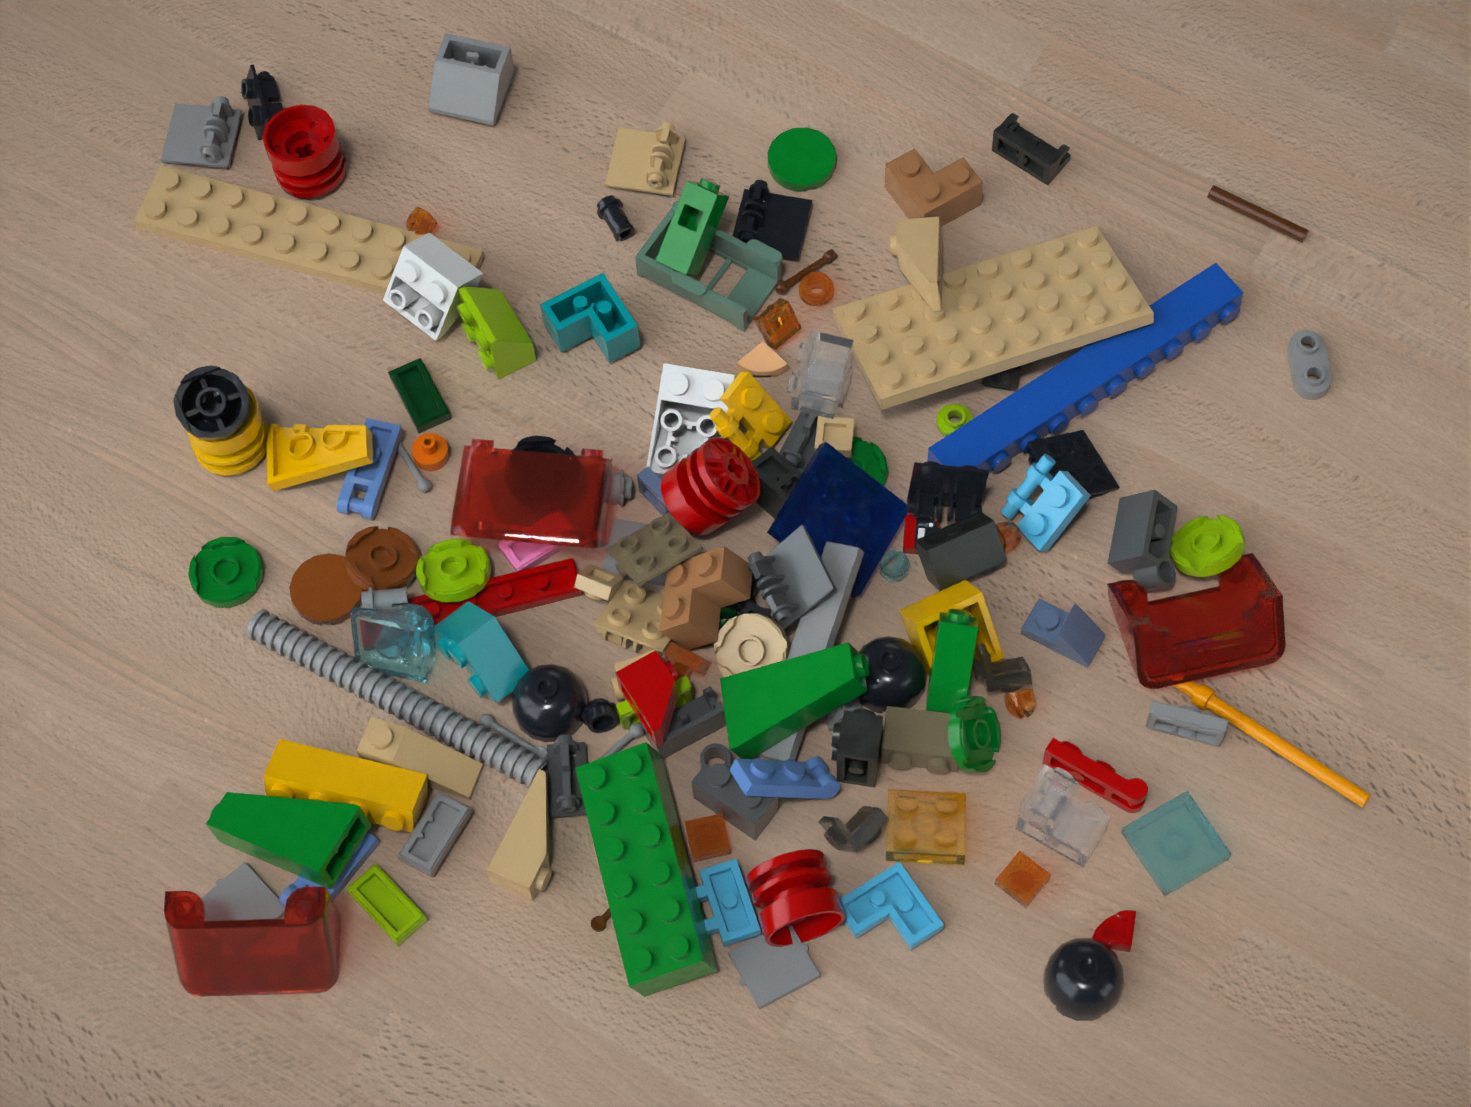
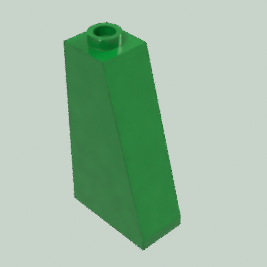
M848 642L720 678L729 749L741 759H752L866 692L865 677L869 676L870 670L865 655L863 653L860 654Z
M226 792L220 803L212 809L210 818L206 823L219 842L330 890L372 826L360 806L355 804Z

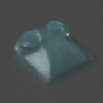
M405 604L400 607L398 612L353 607L350 611L354 652L358 662L363 661L367 663L368 667H375L377 673L384 672L387 675L427 683L432 674L436 655L434 621L431 614L424 607L416 604Z

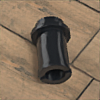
M610 195L598 202L597 215L600 219L605 220L616 241H624L634 234L635 228L622 210V201Z

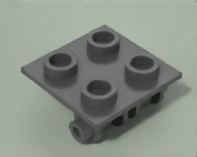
M804 525L797 528L766 556H763L761 552H755L748 557L749 563L747 567L749 571L753 572L755 578L758 579L756 586L758 590L763 591L761 596L767 601L771 609L770 615L773 619L778 620L784 630L836 588Z

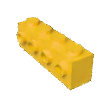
M279 739L264 773L266 796L355 804L360 806L370 823L382 825L392 831L402 830L412 833L428 798L427 774Z

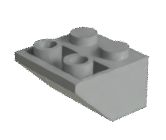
M445 33L434 62L429 112L494 126L515 72L511 47Z

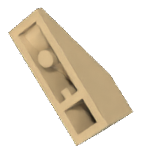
M939 216L897 220L896 234L890 235L891 255H898L901 272L932 310L940 311L943 243Z
M370 717L356 750L359 758L427 774L428 788L467 800L471 799L484 767L483 763L407 727Z
M540 769L533 779L487 869L492 884L531 901L534 900L538 890L543 892L546 889L552 875V870L549 869V782L546 772Z

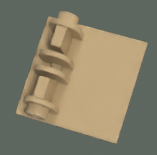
M668 122L662 123L656 132L618 127L605 186L673 196L686 137L678 136L675 126Z
M624 581L595 621L596 632L602 635L603 640H609L619 645L622 644V647L626 649L633 641L632 650L636 653L640 650L641 646L642 654L657 649L659 656L664 660L668 658L671 646L668 644L672 639L659 632L663 595Z

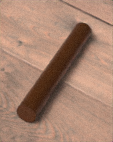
M1215 185L1212 186L1207 198L1302 243L1309 232L1308 229Z

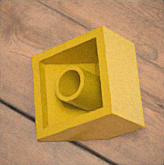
M963 580L899 610L909 641L922 655L926 672L929 676L939 613H948L950 609L965 610L971 613V617L978 618V633L971 673L1005 658L983 593L967 580Z

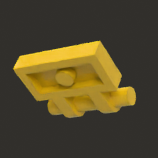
M743 371L737 375L720 397L722 402L728 407L727 411L724 412L720 407H717L709 416L716 424V431L723 438L728 437L732 443L740 447L751 462L761 455V452L758 450L759 443L762 447L771 448L792 422L750 372ZM739 421L748 430L745 434L739 429Z

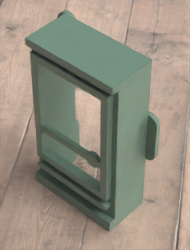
M679 201L674 202L670 211L635 256L637 276L641 278L644 276L737 325V329L745 332L775 290V284L782 280V254L756 239L745 243L717 228L708 251L722 257L726 261L706 287L703 283L686 274L676 272L656 261ZM733 263L746 270V272L726 298L712 289L730 264Z

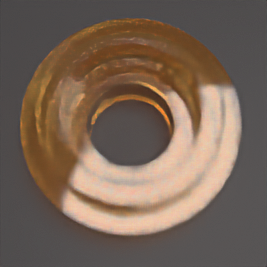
M822 272L807 274L799 284L800 298L811 306L825 305L834 295L832 280ZM820 289L822 292L813 293L811 290Z

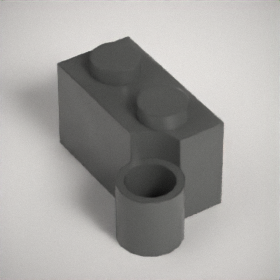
M1155 489L1120 498L1108 558V564L1119 572L1133 571L1134 582L1137 588L1143 592L1170 587L1176 579L1175 568L1169 560V553L1178 506Z
M717 743L707 745L700 754L701 770L691 781L693 798L756 841L777 814L778 797L745 796L729 771L732 766L729 750L724 745ZM714 758H720L725 761L724 764L707 765V762Z

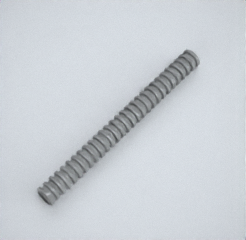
M262 609L251 618L247 627L248 639L257 640L259 645H266L267 649L271 651L276 650L280 656L286 655L289 661L296 660L298 666H305L306 670L310 672L315 671L319 677L325 676L328 682L335 681L336 686L340 688L345 686V690L349 693L355 691L356 697H365V701L371 704L375 702V707L379 709L385 707V712L388 714L395 713L394 715L397 719L402 720L405 718V723L409 725L415 723L416 729H425V733L430 736L435 734V739L438 741L445 739L446 745H455V749L459 752L465 750L466 756L473 757L475 755L476 761L480 763L485 761L486 766L489 768L495 766L496 772H506V777L509 779L516 777V782L519 784L526 783L528 789L539 769L547 773L548 760L546 758L538 759V755L534 752L528 754L527 748H518L517 743L514 741L507 743L506 737H497V732L492 730L487 732V727L484 725L477 727L476 721H467V717L463 714L457 716V712L453 709L447 711L446 705H437V701L433 698L427 700V696L423 693L417 695L416 689H407V685L402 682L397 684V680L393 677L387 679L386 673H377L375 667H368L367 663L363 661L358 662L354 656L348 657L344 651L338 652L335 646L331 645L328 647L326 641H319L318 637L314 635L309 636L305 630L299 631L296 625L289 626L288 621L280 620L277 615H270L269 611Z

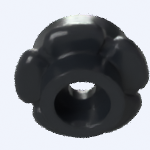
M603 698L590 701L582 711L584 724L594 733L609 731L618 721L616 704L614 702L609 703L608 700Z

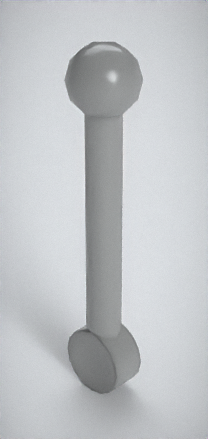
M401 437L397 451L416 478L418 490L427 493L430 491L432 484L428 479H424L402 445L403 438Z
M490 714L481 716L480 725H484L487 729L492 728L509 740L516 742L519 746L527 748L530 753H536L538 759L548 758L547 749L544 746L535 747L496 723L494 717Z
M640 723L632 724L629 733L600 758L617 753L634 737H641L644 734L643 725Z

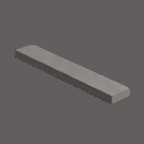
M826 541L821 560L836 588L801 616L787 659L833 647L864 555L860 548ZM806 727L757 756L768 760L795 761Z

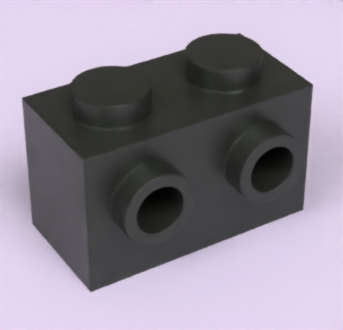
M981 511L914 541L927 580L939 590L946 589L976 574L990 573L996 569L998 564L1007 561L995 521Z
M855 709L853 712L844 710L842 724H834L831 760L837 761L838 782L875 788L882 744L883 716L876 715L873 711L867 709Z

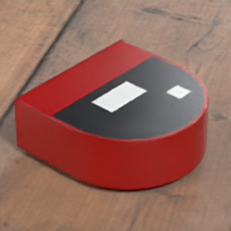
M906 514L903 553L918 554L914 541L941 529L938 522L933 518H913V515Z

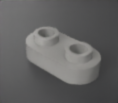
M1299 331L1291 337L1287 348L1293 387L1300 397L1307 400H1317L1327 394L1332 381L1325 342L1319 334L1313 331ZM1302 344H1309L1313 348H1305ZM1308 375H1316L1319 379L1312 380Z

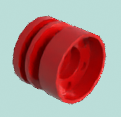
M300 104L291 106L275 114L266 124L263 133L264 147L269 161L272 163L276 180L284 192L296 198L311 199L324 196L334 190L344 179L347 169L345 155L338 139L334 121L325 110L314 105Z
M715 437L708 439L700 448L693 450L689 457L681 459L670 467L661 478L660 489L664 503L674 519L693 534L705 536L715 532L729 522L731 517L739 515L745 508L753 505L760 496V481L754 465L740 447L728 439Z
M805 849L781 854L761 863L747 874L746 883L749 891L753 893V904L758 908H763L759 913L758 920L765 941L770 946L784 947L793 944L789 925H792L800 941L804 943L829 933L844 922L846 915L838 892L834 888H828L833 877L826 868L827 860L825 854L820 850Z

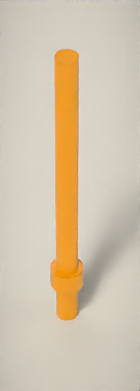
M1176 670L1169 677L1168 684L1189 696L1191 703L1203 711L1209 709L1221 718L1228 720L1232 725L1360 807L1364 808L1369 802L1371 794L1216 696L1217 692L1204 683L1198 685Z

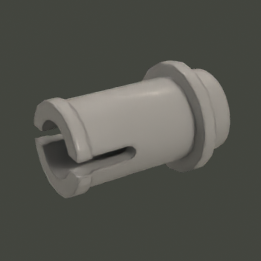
M368 587V591H361L363 614L370 613L371 617H375V613L408 611L407 587L373 590V587Z

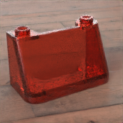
M472 439L471 446L464 445L451 518L450 535L582 548L604 547L613 458H603L604 450L582 448L581 456L494 448V440Z
M1253 553L1242 555L1231 568L1219 573L1217 587L1148 601L1145 588L1135 580H1122L1107 584L1109 602L1134 673L1139 682L1146 688L1158 689L1269 665L1276 662L1285 651L1283 595Z
M326 886L304 887L292 892L286 900L284 919L205 921V904L199 895L190 891H165L164 915L180 983L186 992L191 995L208 997L322 993L331 989L337 982L340 959L341 915Z

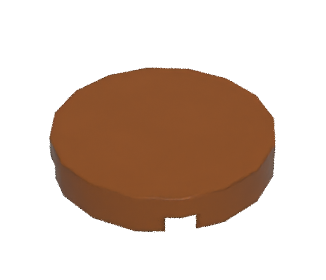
M372 526L357 532L351 538L346 548L344 563L346 573L353 583L365 591H368V587H373V590L398 589L407 587L416 577L419 554L417 546L410 536L399 529L388 527L387 530L378 529V526Z
M327 553L313 556L303 562L293 574L289 587L293 606L302 618L312 624L331 623V625L342 623L352 617L362 605L361 591H364V589L354 584L346 573L344 556Z

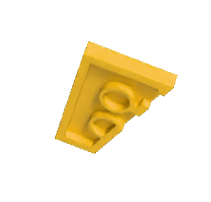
M266 424L267 485L273 491L373 463L372 432L366 425H327L324 428H309L306 424H294L293 428L280 427L278 424Z

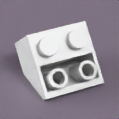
M427 233L403 246L383 301L437 341L441 339L460 316L457 305L461 304L458 289L464 286L478 287L483 273L431 233Z

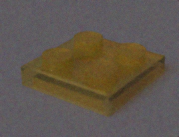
M888 789L886 861L964 865L966 793Z

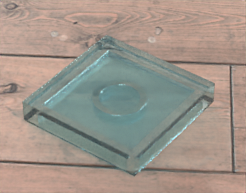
M1188 791L1126 825L1121 831L1164 897L1229 860L1232 855Z

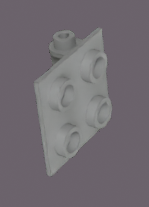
M217 96L211 102L210 107L175 104L161 162L229 168L242 109H232L229 100L223 96Z

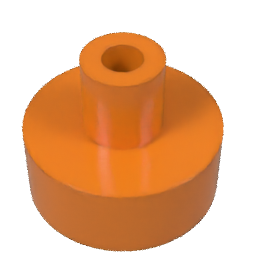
M422 434L416 438L412 445L414 462L424 471H437L443 468L449 460L450 454L447 442L439 434Z

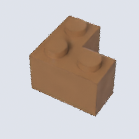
M915 148L885 164L884 188L908 219L939 216L940 227L981 205L983 181L964 157L935 173Z
M723 546L688 558L667 570L659 632L687 650L717 642L721 608L750 599L753 572L749 571L747 567L748 562Z

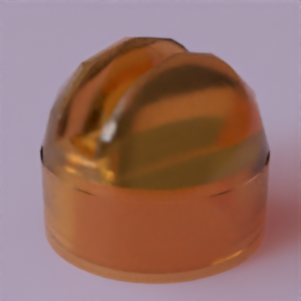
M416 207L406 220L407 230H416L415 235L431 233L437 226L433 216L420 207Z
M1010 521L996 524L1004 552L1017 547L1021 541V535L1017 534L1020 528Z
M1022 689L1004 695L1006 708L1014 718L1023 719L1024 714L1029 717L1034 713L1036 698L1033 689Z

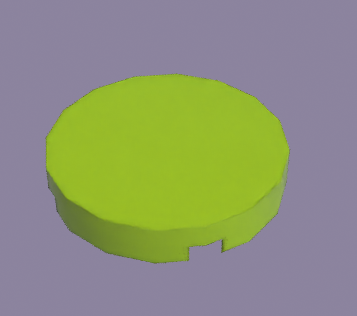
M1217 515L1218 519H1208V516H1202L1185 523L1174 534L1172 538L1173 545L1170 548V555L1177 569L1188 576L1206 577L1219 574L1231 568L1241 558L1245 550V536L1236 520L1224 515Z
M463 538L447 539L434 544L428 549V554L423 559L422 556L420 557L416 567V576L422 592L431 599L444 603L460 602L473 597L484 589L491 573V565L485 549L480 545L479 547L473 545L471 540Z

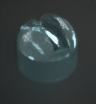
M889 550L884 553L879 563L881 576L889 582H900L905 579L909 572V560L906 555L899 550ZM894 559H897V561L895 562V564H894V565L890 568V570H889V569L887 568V566H888Z

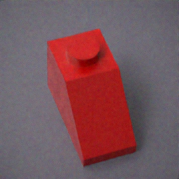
M655 650L617 671L616 677L621 693L655 746L659 748L664 745L678 698L676 681L679 680V675L671 661L668 659L663 662Z

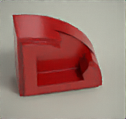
M1124 910L1108 917L1096 928L1092 939L1105 943L1110 949L1130 952L1136 911Z

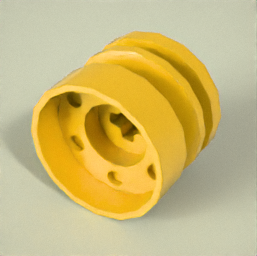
M246 385L244 386L248 392L250 407L247 420L237 433L227 439L208 441L198 439L185 430L200 466L210 473L222 476L241 474L254 468L266 453L265 423L261 417L257 400L251 389Z

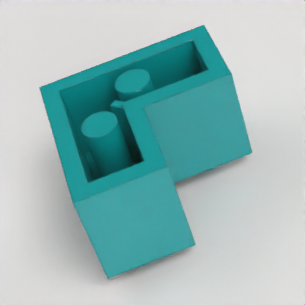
M604 273L540 304L544 327L560 352L593 337L607 361L611 363L640 348L638 325Z
M469 601L433 627V630L439 637L435 642L438 649L446 659L450 660L452 658L460 668L466 667L471 675L467 681L480 698L485 695L494 702H499L515 689L520 678L529 671L495 616Z

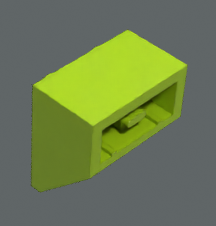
M466 286L458 289L461 304L457 305V309L464 322L461 324L463 332L470 343L476 341L480 349L477 351V354L486 370L492 368L499 380L536 362L533 343L501 290Z

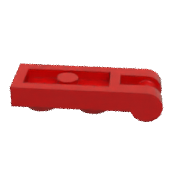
M1052 738L1045 749L1043 765L1128 813L1141 811L1148 793L1146 782L1139 778L1127 780L1118 775L1116 770L1108 763L1101 760H1096L1095 762L1083 755L1082 751L1073 743L1068 741L1060 742Z

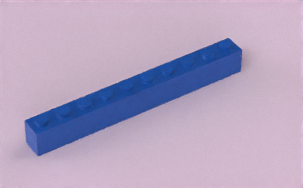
M1217 263L1211 265L1149 305L1154 312V323L1090 343L928 448L927 462L933 461L941 465L957 467L971 465L978 469L989 470V473L1003 470L1013 457L1021 452L1028 453L1030 449L1027 445L1028 441L1042 439L1050 433L1058 434L1067 427L1070 420L1079 414L1084 416L1093 411L1102 399L1107 396L1114 397L1125 389L1127 383L1136 377L1144 378L1153 371L1156 364L1165 358L1167 360L1175 358L1185 345L1193 340L1196 342L1201 341L1219 323H1228L1233 320L1240 312V304L1244 292Z

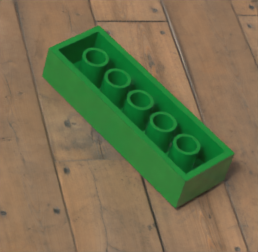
M645 742L576 767L575 770L628 986L645 997L718 972L662 756Z

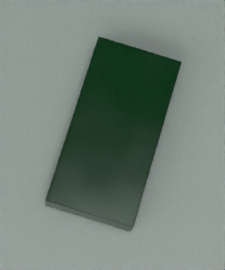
M421 358L388 372L390 380L418 434L451 420L450 412Z

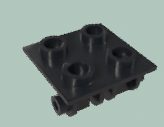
M756 180L754 184L750 185L749 189H744L732 236L745 243L756 239L779 251L782 254V258L798 260L812 200L770 193L767 182Z
M1084 430L1027 442L1030 448L1028 451L1030 456L1028 461L1030 464L1037 463L1044 454L1051 456L1056 461L1049 471L1053 477L1056 476L1059 470L1068 471L1090 495L1120 488Z
M933 461L924 463L914 462L906 502L907 514H914L913 518L932 519L933 509L936 506V520L940 521L941 508L944 506L947 507V522H951L954 507V522H957L975 513L982 512L981 503L989 470L978 469L971 465L957 467L941 465Z

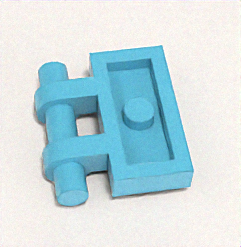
M1044 454L1037 463L1031 464L1026 471L1027 477L1018 489L1013 488L1006 497L1008 502L1001 509V513L1011 520L1019 510L1025 515L1016 527L1039 551L1047 552L1091 496L1068 471L1059 470L1056 476L1053 477L1049 471L1056 461L1047 454ZM1040 485L1044 491L1034 503L1029 497Z
M733 859L699 870L702 882L701 886L696 887L699 902L708 900L713 914L712 918L704 920L708 936L719 933L723 947L761 935V929L737 860Z

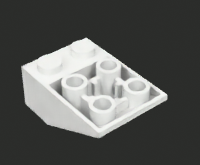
M663 364L646 467H649L654 473L664 474L681 459L689 457L693 450L700 448L708 439L715 437L723 438L716 431V424L709 416L717 407H720L724 412L727 411L728 407L722 402L720 397L737 377L736 375Z

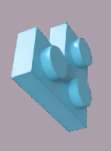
M900 861L840 898L846 915L844 923L855 939L888 918L910 950L944 930L943 922Z

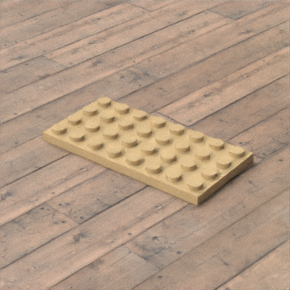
M1097 225L943 273L940 311H933L912 284L832 308L833 319L881 410L1154 323V312Z

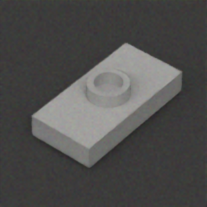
M1152 701L1146 727L1150 730L1221 747L1228 720L1203 714L1192 706L1176 707Z
M438 791L399 852V860L433 878L472 815L471 808Z

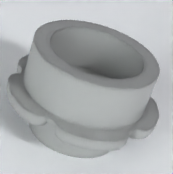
M620 469V473H609L608 502H619L620 505H623L624 499H631V477H624L623 469Z

